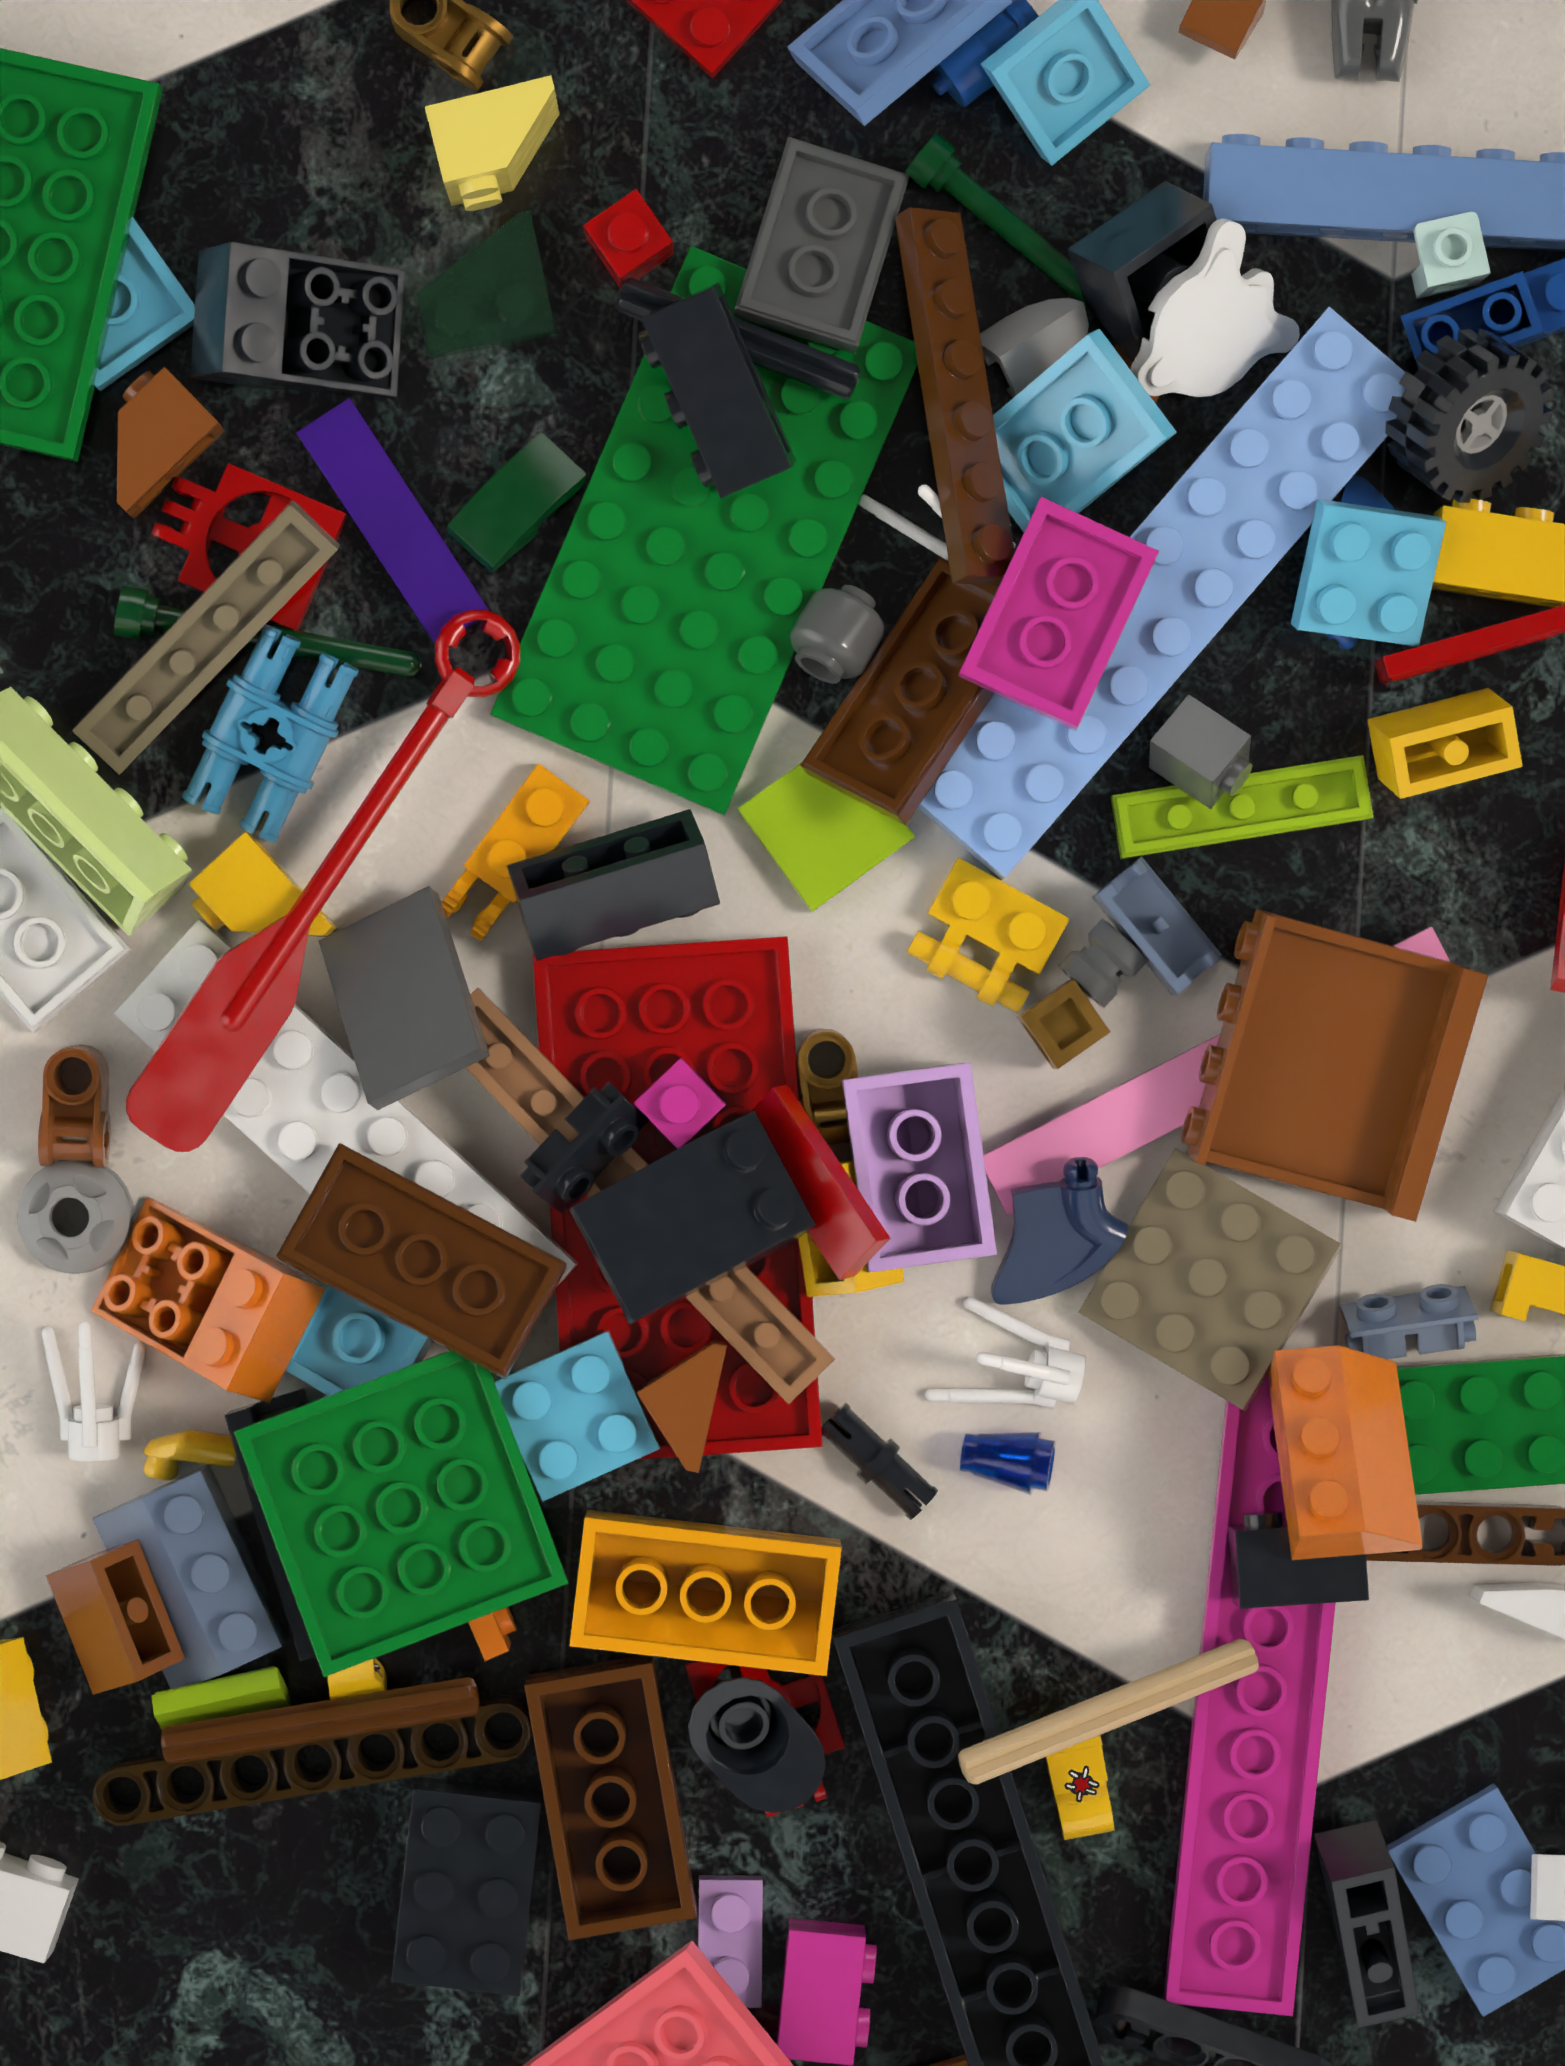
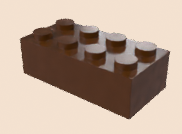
M638 1655L529 1674L524 1686L568 1940L695 1919L697 1901L654 1656Z

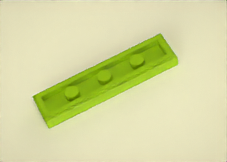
M1364 755L1250 773L1242 787L1233 796L1224 793L1212 809H1209L1175 785L1111 796L1120 859L1374 818Z

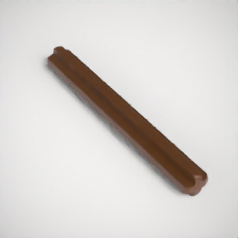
M466 1677L172 1725L162 1730L161 1748L166 1763L173 1765L474 1716L479 1711V1694L474 1679Z

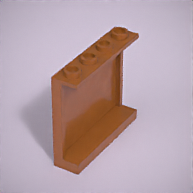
M1256 909L1253 921H1244L1237 937L1234 956L1237 959H1241L1235 984L1226 983L1219 999L1217 1020L1224 1022L1217 1046L1209 1044L1201 1062L1199 1081L1206 1083L1200 1105L1199 1107L1191 1106L1184 1121L1181 1142L1188 1144L1186 1154L1197 1164L1205 1166L1206 1162L1382 1208L1392 1216L1416 1222L1488 975L1465 965Z

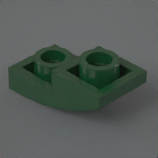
M541 432L512 457L469 500L448 524L447 532L488 571L493 573L536 537L539 524L584 487L587 474Z

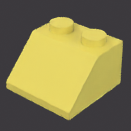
M551 75L425 106L443 182L451 206L464 203L466 211L489 208L502 202L501 194L515 189L559 116Z

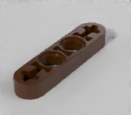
M1416 1501L1419 1519L1429 1514L1440 1515L1444 1518L1448 1526V1536L1443 1545L1432 1550L1421 1549L1366 1554L1368 1561L1562 1566L1565 1565V1541L1562 1542L1561 1552L1554 1553L1553 1545L1547 1541L1528 1539L1531 1551L1530 1553H1521L1526 1537L1521 1518L1522 1516H1531L1528 1527L1533 1530H1551L1555 1525V1519L1562 1518V1524L1565 1527V1507L1557 1505ZM1500 1516L1504 1517L1511 1526V1539L1507 1546L1500 1551L1491 1552L1484 1550L1478 1542V1527L1488 1517Z

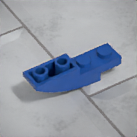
M1565 258L1526 273L1522 271L1402 315L1401 319L1415 359L1425 350L1434 355L1438 352L1436 341L1447 335L1457 341L1458 331L1471 329L1477 334L1479 329L1490 331L1515 348L1565 331Z

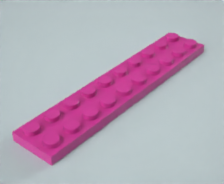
M1267 1374L1246 1411L1227 1400L1225 1401L1199 1651L1200 1655L1237 1639L1248 1640L1255 1650L1259 1668L1255 1673L1194 1698L1163 1998L1166 2001L1179 2005L1293 2016L1336 1603L1240 1609L1232 1602L1227 1525L1244 1524L1243 1514L1262 1511L1282 1512V1522L1287 1521Z

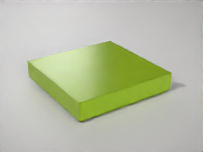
M800 763L737 810L811 912H814L914 839L915 835L907 825L905 826L808 775L800 766Z

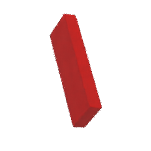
M1565 605L1383 656L1374 662L1379 681L1387 685L1562 635L1565 633Z
M789 1086L773 1087L752 1111L756 1112L816 1224L808 1231L809 1235L839 1280L854 1277L891 1238Z

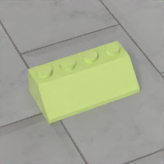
M12 687L1 691L0 807L130 937L185 886L192 871L186 864L188 862L187 854L171 836L166 833H161L158 836L141 819L143 811L128 792L119 787L113 790L96 773L98 766L95 760L81 745L76 742H71L68 745L51 728L53 721L40 703L29 696L22 699Z

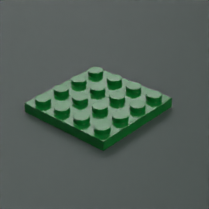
M450 1350L233 1431L324 1677L568 1584L491 1372Z

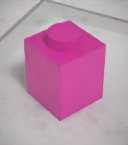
M682 1058L634 1102L677 1149L684 1146L726 1105Z

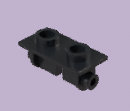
M609 1081L600 1090L594 1086L590 1093L564 1119L579 1133L571 1143L555 1129L534 1153L524 1161L528 1167L520 1177L533 1188L532 1191L562 1214L572 1203L581 1200L588 1194L594 1184V1179L616 1156L626 1152L635 1143L639 1131L649 1122L647 1116L631 1104Z

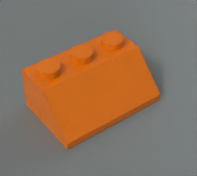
M1340 1345L1275 1350L1268 1373V1384L1292 1560L1421 1550L1423 1545L1396 1362Z

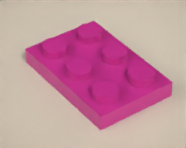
M1041 497L958 676L1071 729L1077 730L1159 551Z

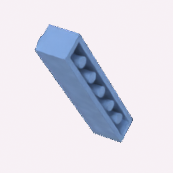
M1227 134L1222 136V143L1212 142L1205 155L1203 200L1212 204L1217 220L1228 219L1236 222L1244 228L1245 233L1416 243L1413 230L1417 224L1472 211L1478 215L1485 247L1565 252L1564 152L1543 153L1540 155V161L1515 160V152L1507 149H1481L1476 152V158L1451 156V148L1441 145H1419L1413 147V154L1388 153L1387 144L1374 141L1352 142L1349 144V150L1324 149V141L1316 138H1290L1286 140L1284 147L1260 145L1261 138L1255 135Z

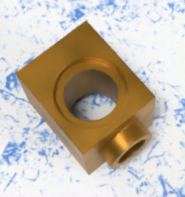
M1074 979L1066 981L1016 1016L1052 1069H1059L1110 1033V1030Z

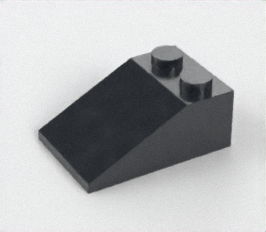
M755 1111L693 1140L569 1209L629 1324L794 1243L816 1225Z

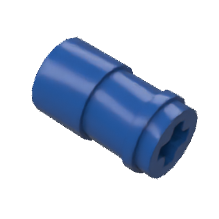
M1012 0L1010 5L932 69L937 79L931 84L940 96L947 91L960 106L965 108L994 86L981 63L1039 17L1027 0Z

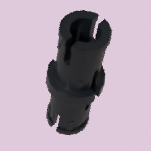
M845 1402L836 1410V1415L833 1418L850 1434L830 1417L821 1427L822 1437L825 1436L860 1469L857 1472V1476L865 1484L872 1481L906 1513V1517L912 1520L922 1511L920 1508L922 1503L927 1506L937 1494L938 1489L935 1486H931L897 1454L900 1447L892 1439L886 1442L881 1439ZM907 1489H909L918 1499H920L921 1502L917 1500Z

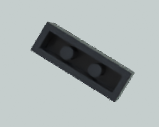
M719 283L655 310L641 318L646 330L638 333L640 344L651 367L656 369L662 366L672 387V390L664 393L666 403L678 428L681 429L686 426L690 428L698 446V450L691 452V458L705 488L715 485L721 499L792 468L796 458Z
M691 809L507 865L523 924L536 961L551 956L567 955L580 947L609 938L628 936L639 929L667 920L690 917L700 910L720 904L706 845Z

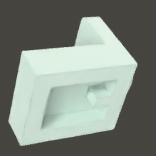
M1471 211L1422 222L1415 226L1413 233L1420 265L1411 276L1417 299L1479 285L1491 273L1479 218L1475 212Z

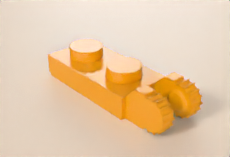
M538 763L463 865L466 870L441 902L445 916L449 919L453 913H457L468 899V893L479 878L499 893L472 923L473 928L469 934L481 942L510 903H517L507 865L555 851L587 808L590 800Z

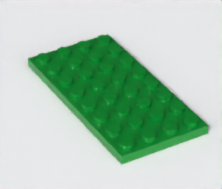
M691 246L671 293L685 298L719 283L731 312L734 314L747 269ZM743 320L854 363L861 369V375L850 399H843L755 365L796 458V462L790 469L721 499L715 485L705 488L696 472L691 452L698 450V446L689 426L679 429L670 413L664 393L672 390V387L663 367L660 366L653 369L644 354L520 643V665L515 677L499 692L490 713L492 717L725 816L794 656L795 650L791 644V631L810 597L824 586L918 366L914 341L868 321L865 322L856 354H852Z

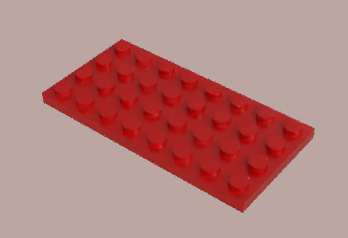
M788 936L580 950L567 955L551 956L536 961L533 954L539 1050L584 1097L590 1093L594 1086L600 1090L609 1081L631 1104L638 1108L634 1102L682 1058L726 1104L686 1144L750 1113L773 1087L788 1085L799 1101ZM650 1120L639 1131L638 1137L632 1145L648 1164L677 1150ZM586 1195L581 1200L572 1203L563 1214L550 1205L552 1239L578 1262L573 1270L555 1288L560 1351L609 1330L637 1393L639 1387L714 1339L727 1342L703 1455L823 1447L818 1377L788 1404L686 1297L629 1324L569 1211L570 1208L586 1200L589 1196ZM796 1240L794 1243L747 1267L815 1337L813 1297H807L799 1240ZM639 1397L660 1444V1449L636 1460L677 1457Z

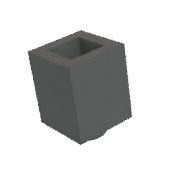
M1188 694L1150 740L1149 768L1209 809H1212L1224 793L1233 796L1248 778L1253 764L1249 762L1251 735Z

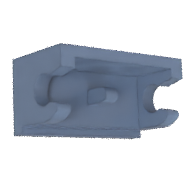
M1143 857L1136 860L1092 896L1120 933L1148 961L1146 963L1171 995L1180 994L1193 983L1197 976L1221 959L1220 956L1222 954Z

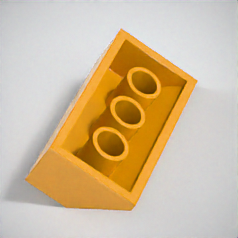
M587 1510L584 1519L570 1646L827 1676L842 1550L840 1539Z

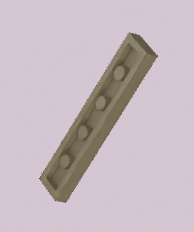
M292 500L75 725L72 731L120 775L338 550L340 544Z

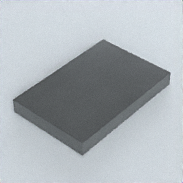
M788 137L733 316L856 354L896 223L895 216L899 213L909 176L899 171Z
M427 886L319 940L367 1103L373 1108L380 1110L490 1056L439 894L431 887Z

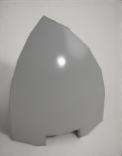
M1071 298L1048 299L1026 306L980 333L984 360L988 366L994 362L999 363L1010 386L1007 388V392L1012 398L1088 334L1089 323L1084 302Z

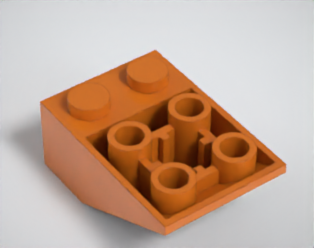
M147 1197L132 1226L127 1243L118 1254L91 1311L221 1388L270 1403L326 1288L283 1263L153 1198Z

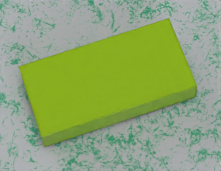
M274 1666L156 1692L155 1695H151L154 1717L162 1730L172 1725L292 1706L290 1692L278 1668Z

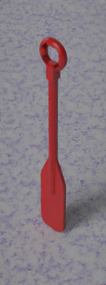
M469 609L454 615L441 628L435 642V663L442 680L426 702L427 707L290 911L224 953L208 972L130 1088L126 1098V1112L130 1122L138 1130L175 1152L192 1151L199 1148L207 1140L292 1013L296 1003L310 925L448 719L454 717L466 697L486 698L501 692L514 679L520 665V643L515 630L502 616L485 609ZM470 621H481V631L489 634L495 641L503 638L506 646V659H498L496 666L489 672L492 682L484 686H474L475 678L460 667L452 668L449 661V648H457L459 641L466 635V629L463 624Z

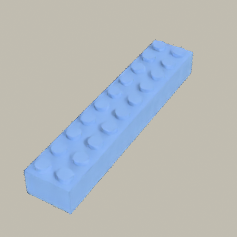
M1328 307L1130 536V538L1158 550L1159 553L1077 730L1071 729L994 693L918 809L1000 880L1006 878L1312 524L1317 499L1332 501L1388 436L1385 434L1386 421L1396 419L1397 416L1388 408L1392 396L1402 397L1406 389L1399 384L1405 372L1332 308Z

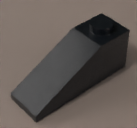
M1377 1820L1314 1834L1324 1889L1357 2027L1362 2028L1420 2014L1395 1868Z

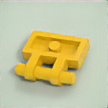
M958 857L927 912L931 917L948 925L947 931L941 942L918 930L906 953L928 964L926 971L938 978L943 979L946 974L978 992L976 998L991 1007L997 1002L1018 1014L1030 991L1008 980L1015 965L1019 964L1040 975L1070 918ZM966 936L999 953L991 969L958 952Z

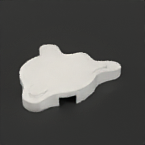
M1218 219L1213 222L1208 229L1203 248L1197 260L1187 270L1173 277L1156 294L1148 310L1155 313L1150 330V339L1142 337L1140 352L1130 369L1149 395L1159 396L1173 392L1194 397L1213 396L1226 391L1241 380L1260 358L1271 353H1286L1292 350L1298 343L1300 334L1297 323L1293 319L1274 310V280L1272 275L1257 268L1251 269L1242 276L1240 274L1246 241L1245 230L1240 224L1228 219Z

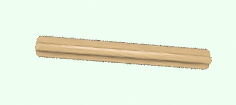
M1237 1639L963 1749L958 1754L962 1773L968 1783L980 1784L1255 1673L1259 1668L1255 1650L1248 1640Z

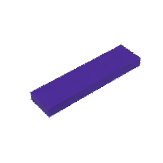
M350 398L296 432L434 643L441 628L454 615L469 609L489 610ZM470 621L463 625L465 629H468L479 621Z

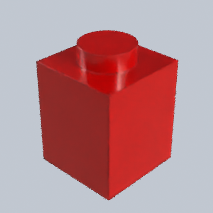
M637 189L583 225L586 240L620 289L627 278L638 280L674 255L673 241Z

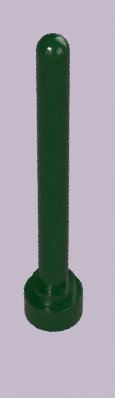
M936 133L912 161L905 173L924 189L928 185L937 192L944 188L1074 298L1084 302L1085 307L1093 313L1083 299L1072 262L959 168L962 161L953 155L957 149Z
M123 585L116 610L114 635L141 640L143 634L154 636L156 630L166 632L186 610L161 605V599L150 597V592L147 589ZM273 626L282 630L272 652H276L282 637L290 634L301 641L299 648L296 649L293 656L319 660L321 653H326L338 658V664L344 665L347 662L357 668L405 677L417 675L422 667L420 657L414 652ZM261 629L244 647H255L262 632Z

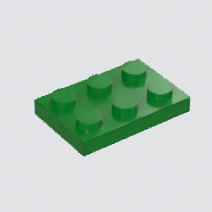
M1565 1354L1397 1366L1415 1495L1565 1484Z

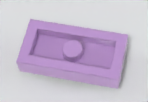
M699 1875L698 1948L747 2008H762L763 1876Z

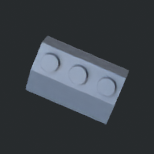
M209 1464L92 1518L106 1550L137 1539L140 1543L185 1657L184 1660L162 1670L171 1689L196 1684L229 1672L282 1647L289 1638Z

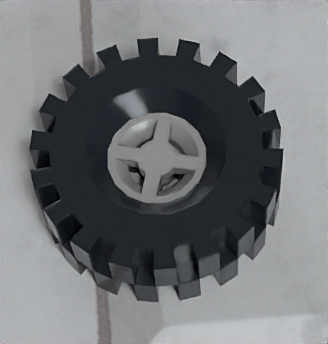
M1471 329L1458 331L1457 341L1448 335L1436 341L1438 352L1434 355L1425 350L1415 359L1421 367L1414 376L1406 371L1401 378L1399 384L1406 389L1402 397L1392 396L1388 409L1397 416L1396 419L1386 421L1385 434L1394 439L1387 446L1390 454L1398 459L1396 463L1449 501L1453 498L1459 503H1470L1472 495L1479 500L1492 496L1491 485L1496 484L1501 489H1504L1513 482L1510 472L1515 467L1522 471L1526 469L1532 460L1525 455L1531 446L1540 448L1546 437L1539 432L1540 425L1551 422L1553 410L1545 406L1544 403L1554 399L1553 387L1545 383L1549 376L1545 369L1537 365L1538 362L1490 331L1479 329L1477 334Z

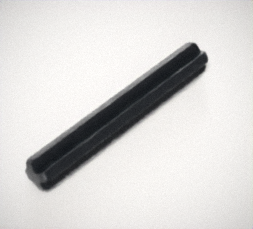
M627 278L619 292L616 306L619 312L642 321L641 318L647 314L676 302L683 297L640 280ZM734 317L755 365L843 399H850L861 375V369L858 365Z

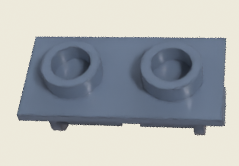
M1437 1284L1428 1286L1419 1293L1399 1296L1380 1293L1369 1294L1361 1297L1357 1302L1340 1304V1311L1349 1331L1348 1334H1345L1346 1347L1380 1358L1407 1357L1405 1335L1416 1334L1419 1355L1455 1349L1460 1350L1465 1348V1342L1476 1341L1474 1320H1478V1314L1465 1286L1453 1287Z

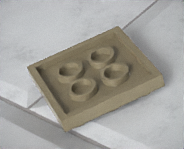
M1175 1148L1130 1223L1125 1241L1106 1264L1078 1313L1246 1411L1269 1372L1274 1351L1283 1349L1343 1245L1210 1167L1195 1163L1187 1154Z

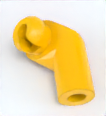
M189 1429L151 1439L143 1451V1454L147 1455L143 1471L149 1478L172 1481L178 1475V1460L232 1467L236 1459V1452L230 1435Z

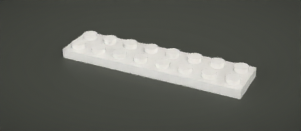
M198 919L114 1015L155 1052L215 962L234 947L204 920ZM296 1004L292 1013L223 1114L309 1194L313 1191L338 1144L341 1143L566 1262L567 1268L558 1285L578 1264L570 1254L401 1100L380 1110H376L369 1105L354 1057Z

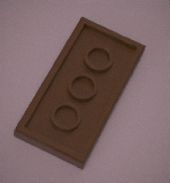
M940 557L800 766L813 778L906 826L994 695L993 692L958 675L999 586L952 583L949 561Z
M341 1143L335 1149L276 1255L279 1260L505 1380L567 1268L566 1262Z

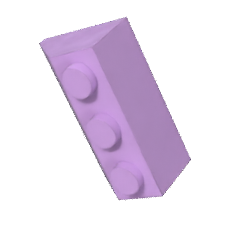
M971 1062L842 1080L856 1186L891 1238L867 1263L868 1272L997 1255Z

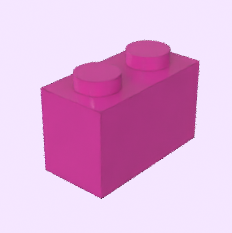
M788 1918L776 2037L777 2046L788 2059L853 2066L855 2046L867 2048L870 2008H860L859 2003L861 1983L873 1984L877 1945L866 1944L864 1925Z

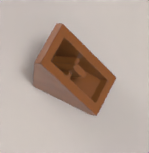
M714 1339L639 1387L637 1391L638 1396L687 1471L699 1473L727 1348V1342Z

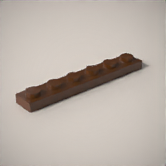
M909 207L895 216L952 583L1000 586L1015 551L961 214Z

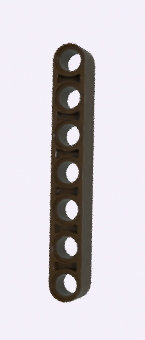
M496 1695L479 1698V1711L474 1716L173 1765L166 1763L163 1752L124 1758L114 1762L97 1780L93 1789V1804L96 1812L103 1820L113 1825H131L509 1761L519 1757L527 1749L533 1732L529 1709L523 1699L514 1695ZM499 1712L510 1713L520 1721L522 1734L516 1740L509 1743L497 1741L489 1734L487 1720ZM435 1723H445L456 1731L459 1745L448 1753L435 1752L426 1744L424 1730ZM371 1734H382L388 1737L393 1742L395 1757L384 1764H376L369 1761L361 1749L362 1740ZM309 1744L325 1748L330 1754L332 1768L323 1774L307 1772L300 1764L299 1750ZM245 1755H254L260 1758L267 1766L268 1780L259 1785H250L243 1782L236 1772L237 1759ZM181 1766H191L197 1769L205 1781L204 1791L195 1796L181 1793L173 1782L174 1769ZM117 1777H128L134 1780L141 1791L140 1803L134 1806H123L117 1803L110 1792L111 1780Z

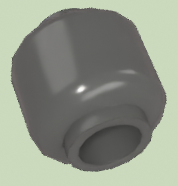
M843 585L841 590L823 588L815 592L807 602L790 634L792 647L797 653L795 656L797 664L811 676L831 684H837L841 679H853L861 675L884 636L883 620L874 610L876 606L875 600L862 589L852 585Z

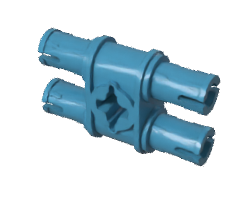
M265 624L261 629L260 637L242 674H234L233 678H229L226 683L229 690L210 730H204L202 738H204L202 744L206 747V750L187 790H184L182 798L195 806L197 802H201L210 783L211 788L201 809L213 814H220L221 806L241 764L248 765L250 763L260 768V773L264 775V778L244 819L241 820L239 825L253 834L255 830H258L266 811H268L269 816L259 837L269 842L277 843L279 833L298 794H306L308 789H312L314 782L311 778L331 737L336 738L339 733L337 730L338 723L334 719L359 670L347 662L344 665L341 664L332 685H330L329 680L339 659L332 655L321 653L320 661L300 702L289 704L281 700V695L276 691L301 641L290 634L283 636L274 656H272V650L282 630ZM274 718L280 722L277 733L286 738L288 744L277 742L269 749H266L260 745L263 740V734L256 730L255 725L252 723L264 725Z

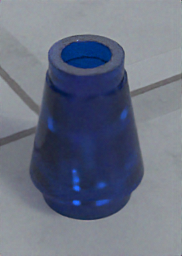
M1041 1432L978 1435L966 1433L961 1452L960 1471L972 1473L975 1476L1029 1495L1032 1494L1033 1489L1048 1491L1054 1465L1056 1441L1041 1439Z

